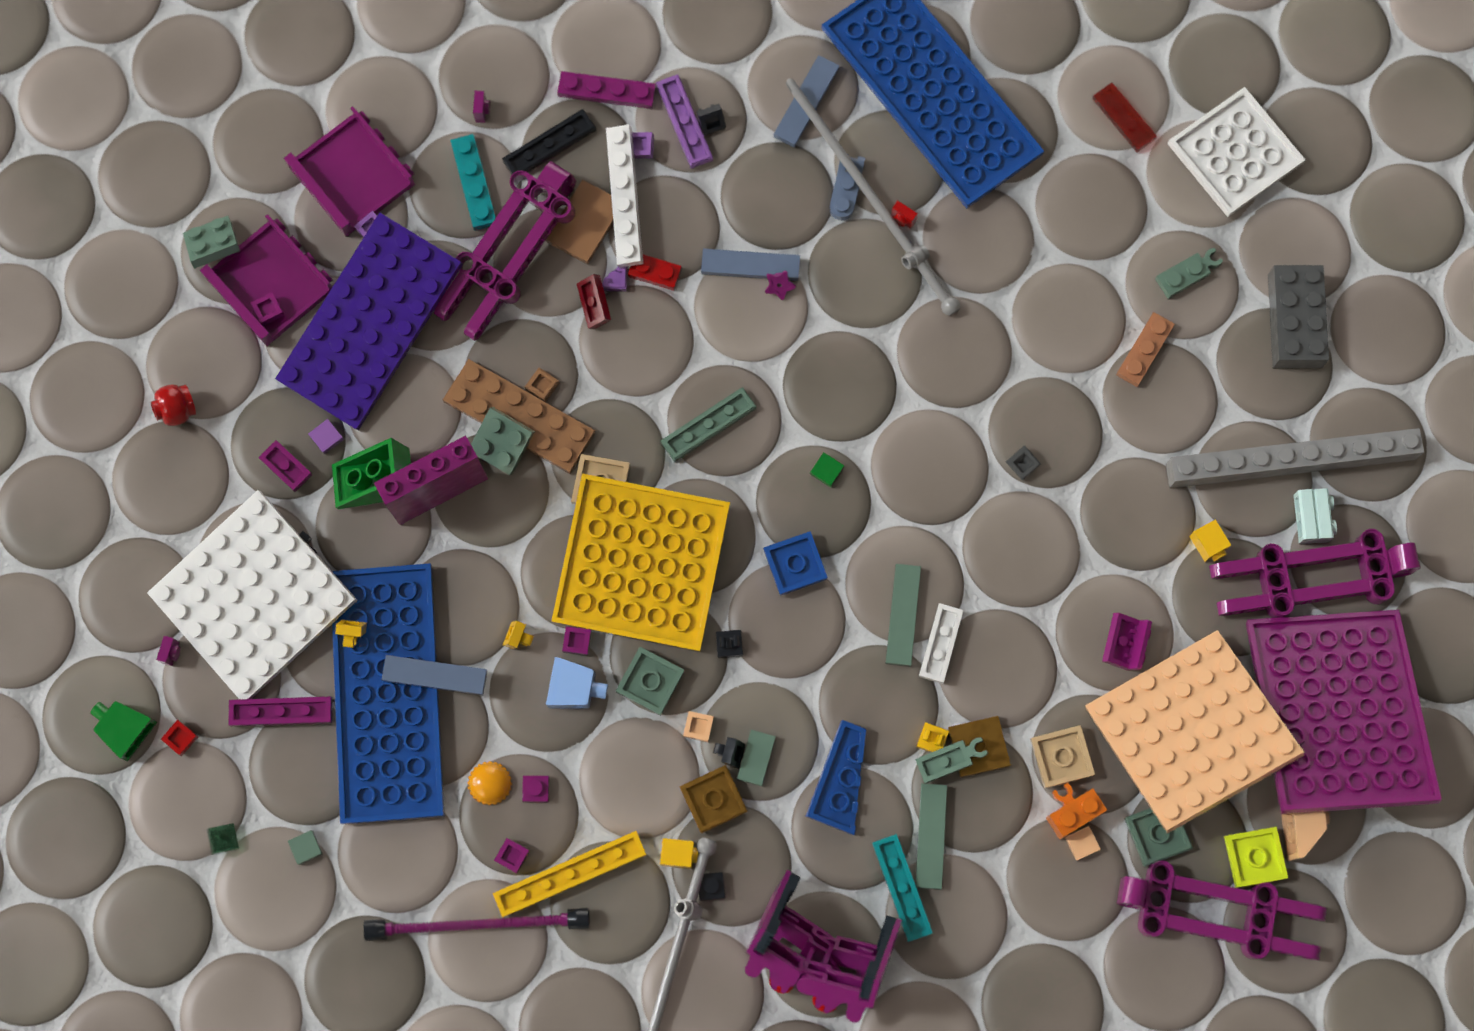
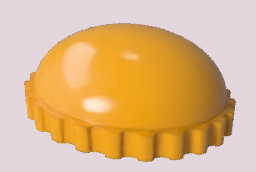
M489 761L488 763L478 764L468 777L469 781L467 784L469 785L470 794L473 795L475 800L477 799V802H482L484 805L490 806L491 804L501 803L512 789L510 773L503 765L497 762L492 763Z

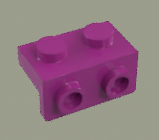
M1113 613L1102 662L1124 670H1141L1146 658L1147 643L1151 636L1152 621L1138 620L1122 613Z

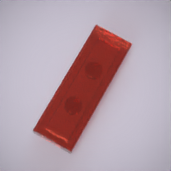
M1112 82L1093 95V101L1136 152H1139L1156 139L1157 135Z

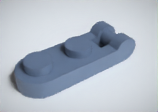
M850 157L862 174L865 157ZM841 161L839 162L831 198L830 213L835 219L844 221L849 219L854 212L859 186L849 172H845L846 168Z

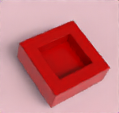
M897 201L892 207L891 216L899 226H906L911 229L917 221L918 213Z
M177 720L163 735L161 740L179 756H183L197 740L198 736L180 720Z

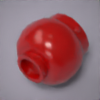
M186 384L179 387L177 385L163 386L155 392L154 401L150 402L156 420H162L168 426L181 425L190 416L196 415L195 405Z

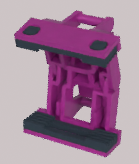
M787 870L773 892L746 951L750 957L745 967V973L749 977L755 978L766 967L770 972L769 984L774 991L783 994L789 993L794 985H797L796 989L801 993L813 996L812 1002L814 1007L824 1013L833 1012L841 1003H847L846 1017L850 1022L857 1023L861 1020L866 1008H873L896 943L902 920L887 915L877 945L838 935L836 938H833L829 933L786 906L801 878ZM784 937L801 950L800 954L805 958L779 942V940ZM838 966L856 969V976L843 973Z

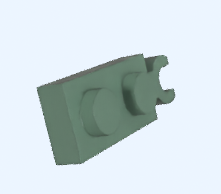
M1209 249L1203 258H1201L1199 253H1196L1157 275L1155 280L1166 297L1169 299L1211 274L1209 268H1218L1223 262L1222 258L1218 261L1210 259V256L1216 252V249Z
M983 738L973 739L969 746H966L965 741L962 740L916 758L915 760L924 783L927 784L974 765L971 759L974 756L978 758L986 757L989 754L987 750L980 753L976 751V745L984 741Z

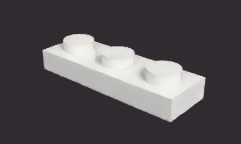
M938 604L919 673L920 678L941 684L944 683L963 614L962 609Z

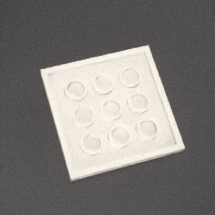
M1245 87L1175 135L1167 143L1227 217L1305 162V158Z

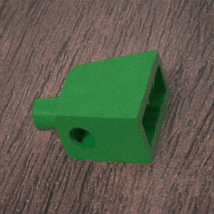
M117 701L110 708L98 702L90 712L92 716L99 720L93 729L94 732L120 759L127 762L157 724V721Z

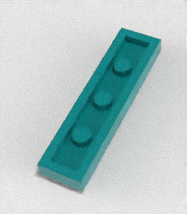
M474 134L451 139L473 229L475 231L490 227L496 217Z
M897 834L872 842L898 917L902 920L901 925L907 942L932 934V929Z

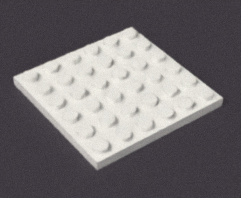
M259 490L147 592L239 699H252L357 601L353 594Z

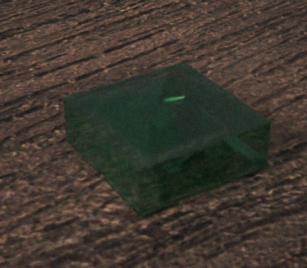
M234 823L207 829L212 855L239 849Z

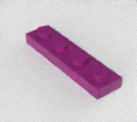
M561 71L557 95L563 98L652 109L656 84Z
M328 696L229 700L228 725L261 726L332 723L333 698Z

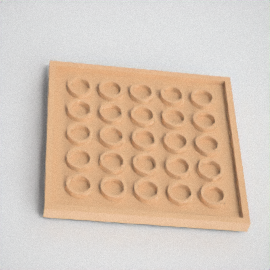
M1218 630L1085 705L1087 712L1167 834L1304 756V751Z

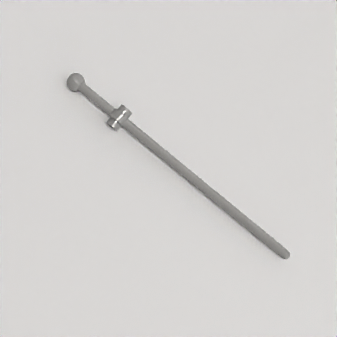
M789 78L786 81V86L905 250L906 253L901 258L904 267L907 269L917 268L942 302V312L948 316L955 314L960 310V303L956 298L950 297L925 263L926 259L929 258L927 248L923 245L919 247L912 245L797 83Z
M702 837L697 842L699 856L687 897L675 903L674 911L680 917V921L647 1031L659 1030L690 921L697 920L702 915V907L696 900L709 856L713 855L717 850V844L714 840Z

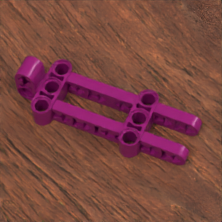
M550 161L537 179L525 171H516L511 175L510 186L514 192L472 253L462 252L456 256V259L463 264L468 260H473V265L468 270H463V265L461 266L458 275L436 306L434 315L443 321H447L475 283L488 292L464 329V335L476 341L483 334L503 303L513 304L519 300L521 291L516 283L558 222L567 224L574 219L575 209L567 199L576 185V179L571 173ZM521 180H528L525 188H517ZM548 193L545 201H537L539 194ZM530 203L543 213L501 273L487 263L526 205ZM560 206H568V210L565 214H557V210ZM492 273V280L488 283H483L484 275ZM507 286H512V293L509 296H503V289Z
M1376 529L1365 530L1356 538L1354 543L1284 553L1279 545L1270 543L1262 548L1254 558L1221 562L1209 566L1211 579L1259 573L1263 594L1217 602L1219 616L1266 610L1271 618L1286 617L1293 611L1296 605L1365 595L1370 603L1379 605L1390 599L1394 594L1392 578L1411 575L1421 568L1415 543H1404L1386 550L1383 535ZM1364 538H1371L1374 542V547H1368L1364 542ZM1265 552L1272 553L1275 557V562L1267 561ZM1350 559L1358 560L1362 580L1291 589L1287 569ZM1370 561L1378 564L1379 572H1375L1370 568ZM1270 576H1275L1279 579L1280 587H1275L1270 583ZM1375 586H1380L1384 590V597L1376 594ZM1275 601H1281L1285 605V612L1276 609Z
M1158 861L1148 867L1145 880L1128 876L1121 878L1117 905L1140 910L1138 929L1146 937L1161 935L1165 929L1239 944L1241 945L1243 955L1249 959H1261L1269 951L1316 961L1320 959L1321 947L1274 937L1272 933L1276 912L1325 922L1327 908L1278 897L1276 887L1270 883L1257 884L1248 891L1174 875L1173 866L1169 862ZM1157 866L1165 869L1166 878L1164 880L1156 878L1154 871ZM1261 888L1266 889L1269 893L1267 902L1261 901L1258 897V892ZM1172 890L1247 906L1244 929L1241 930L1168 914ZM1153 892L1159 893L1162 897V902L1159 906L1153 905L1150 901V896ZM1256 914L1262 915L1265 919V924L1262 928H1258L1254 923ZM1148 918L1156 920L1158 927L1155 932H1150L1146 928ZM1252 940L1258 941L1261 945V950L1257 955L1250 950Z

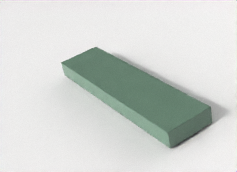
M742 387L662 439L661 444L675 463L756 410V405Z
M895 565L885 664L911 667L921 566Z
M921 783L916 888L942 889L947 785Z

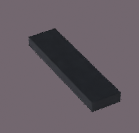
M581 109L503 157L502 161L511 175L516 171L528 173L595 132L596 127L584 109Z

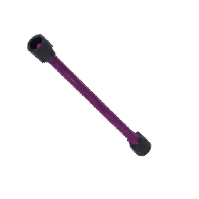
M589 908L567 909V913H561L559 916L549 915V917L546 915L542 917L529 916V918L526 916V918L476 919V921L474 919L469 921L456 920V922L453 920L449 922L436 921V923H406V925L405 923L396 925L386 923V919L365 920L364 939L365 941L387 940V936H393L395 933L442 932V930L445 932V930L455 931L456 929V931H461L462 929L475 930V928L476 930H481L482 928L495 929V927L496 929L502 927L515 928V926L518 928L522 926L535 927V925L554 926L555 924L568 926L569 929H590Z

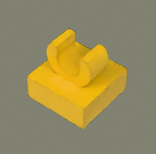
M341 620L336 624L335 634L344 635L343 647L353 648L354 645H357V637H361L366 633L367 622Z
M513 621L510 624L503 646L510 649L517 648L518 644L530 646L534 636L523 632L526 624Z
M925 722L916 747L930 753L944 748L949 731Z

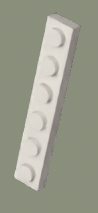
M627 124L606 128L617 265L620 268L643 264L632 128Z

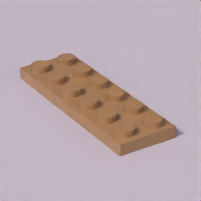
M470 359L467 360L443 398L444 403L481 424L489 408L494 407L532 429L535 433L526 450L569 474L595 435V430Z

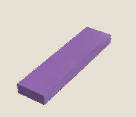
M677 74L656 82L657 89L690 168L692 169L713 161V156L679 75Z

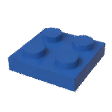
M811 531L763 548L780 596L828 579Z

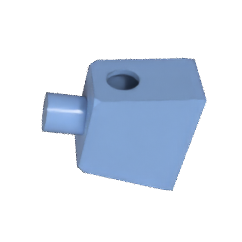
M555 657L546 705L551 709L589 708L591 697L606 699L608 684L594 682L596 673L593 669Z

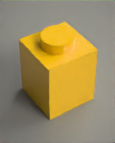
M1216 519L1195 530L1189 536L1204 562L1213 559L1214 562L1227 555L1226 550L1231 546Z
M663 838L660 865L692 869V863H697L699 853L697 848L694 847V841Z

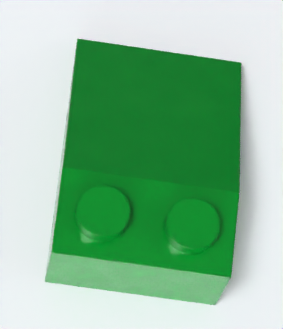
M389 438L332 464L336 508L345 509L383 502L374 483L411 464L410 448L393 438Z

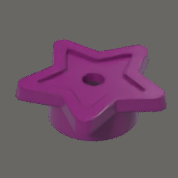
M787 271L774 275L767 274L769 285L765 289L766 294H776L781 300H784L786 292L796 288V285L789 281Z

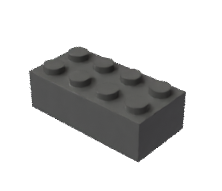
M1274 265L1268 274L1272 368H1323L1329 361L1324 265Z

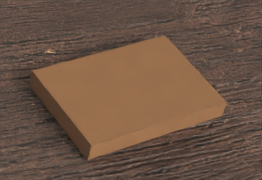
M582 179L569 200L575 209L574 219L567 224L558 222L546 239V242L588 265L614 221L611 195ZM566 206V207L564 208V210H563V212L561 213V215H563V214H565V213L567 212L568 206Z

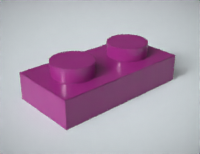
M277 440L258 457L294 492L312 476V473Z

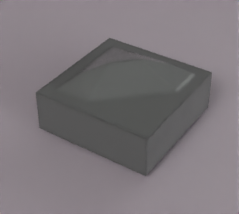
M1025 445L1005 461L1021 480H1024L1041 465Z

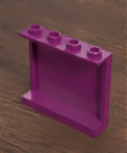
M353 106L350 108L352 111L351 116L295 157L291 152L284 157L291 171L346 237L356 230L354 226L371 211L375 214L379 213L415 185L412 178L414 173L406 163L402 165L399 162L398 158L400 156L392 146L387 147L384 144L385 138L377 128L373 130L368 125L370 120L363 111L358 113Z
M267 214L265 218L268 222L239 245V252L224 257L212 268L206 264L200 269V272L266 346L270 345L324 300L332 289L330 283L333 281L324 269L319 271L315 267L317 262L308 252L305 255L299 249L302 246L293 235L288 237L284 233L286 228L280 220L276 218L273 221ZM273 292L285 315L262 326L251 302Z
M465 435L374 484L388 510L399 525H402L488 480V477Z

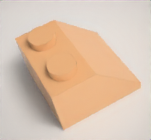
M1329 811L1281 814L1287 861L1301 859L1307 855L1327 830V825L1330 823Z

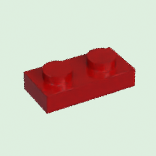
M642 254L643 264L630 266L628 271L629 278L675 291L682 270L681 265Z

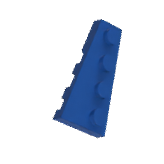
M845 720L840 721L805 816L850 835H855L858 791L861 782V764L863 762L866 737L865 728Z

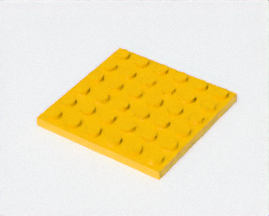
M582 474L551 622L701 652L730 502Z

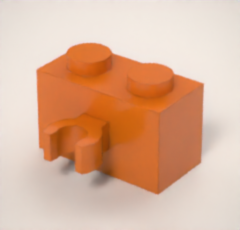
M1069 783L1063 785L1067 791L1066 796H1060L1057 790L1052 792L1053 798L1064 805L1046 817L1059 840L1107 811L1094 788L1076 799L1072 796L1073 789Z

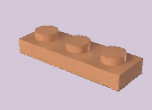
M1153 312L1116 376L1138 387L1175 324Z

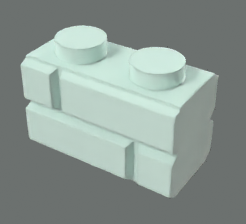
M1327 488L1298 490L1293 496L1299 544L1330 542L1334 535L1337 534V523L1331 517V511L1334 509L1333 496H1329Z

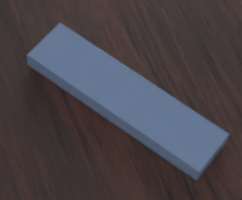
M818 55L800 87L815 110L818 108L840 65ZM795 97L773 136L794 148L811 120Z
M703 249L701 274L767 279L768 273L774 275L787 271L790 281H798L800 255Z
M386 655L382 681L484 695L488 670Z

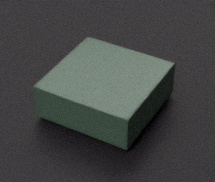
M313 830L288 841L297 865H301L323 854Z

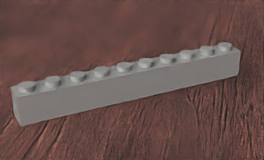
M1420 428L1176 456L1168 460L1166 470L1169 488L1410 461L1420 457L1424 453Z

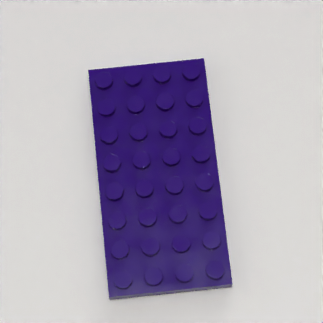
M379 212L275 379L359 431L463 263Z

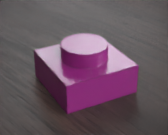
M474 91L473 115L475 122L485 123L486 114H490V100L486 99L484 91Z
M273 292L251 302L262 326L285 315Z
M566 626L562 652L588 656L591 629Z
M163 636L156 660L162 664L173 666V662L177 661L180 655V642L174 638Z
M523 776L522 802H549V776Z
M506 838L494 861L518 873L530 850Z

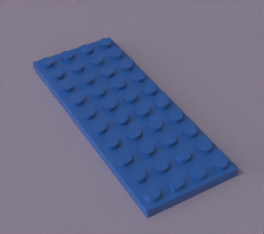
M856 0L821 25L824 33L966 209L1043 155L1044 150L921 0Z
M428 563L332 571L357 599L332 624L340 824L445 816L438 689L382 681L386 655L437 662L432 565ZM341 620L367 622L366 633L361 637H357V645H354L353 648L343 647L344 635L335 634L336 624Z

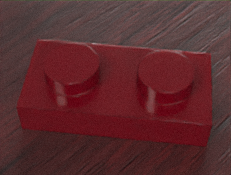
M592 274L577 283L588 329L595 330L611 321L600 275Z

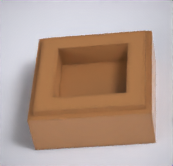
M538 368L525 385V389L546 402L559 385V380Z

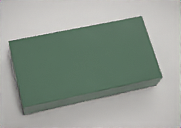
M754 730L750 731L737 780L762 787L776 736Z

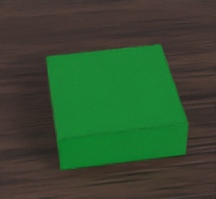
M823 452L810 471V475L831 488L843 470L844 465Z

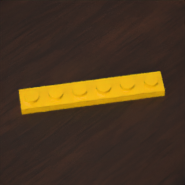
M634 831L493 893L501 916L504 918L646 856V852L637 831Z

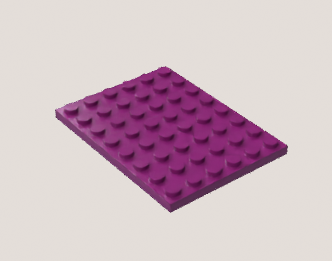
M1399 610L1247 620L1246 629L1257 686L1304 751V756L1274 773L1281 814L1439 804L1441 802V794Z

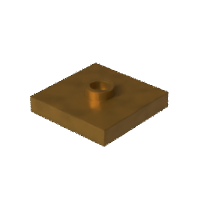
M999 716L948 727L952 744L964 740L966 746H969L973 739L983 738L984 741L976 745V751L980 753L987 750L989 753L984 758L972 757L974 765L959 770L960 778L1011 766Z
M726 765L679 786L701 834L748 812Z

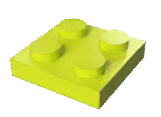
M1277 827L1224 836L1235 888L1288 878Z

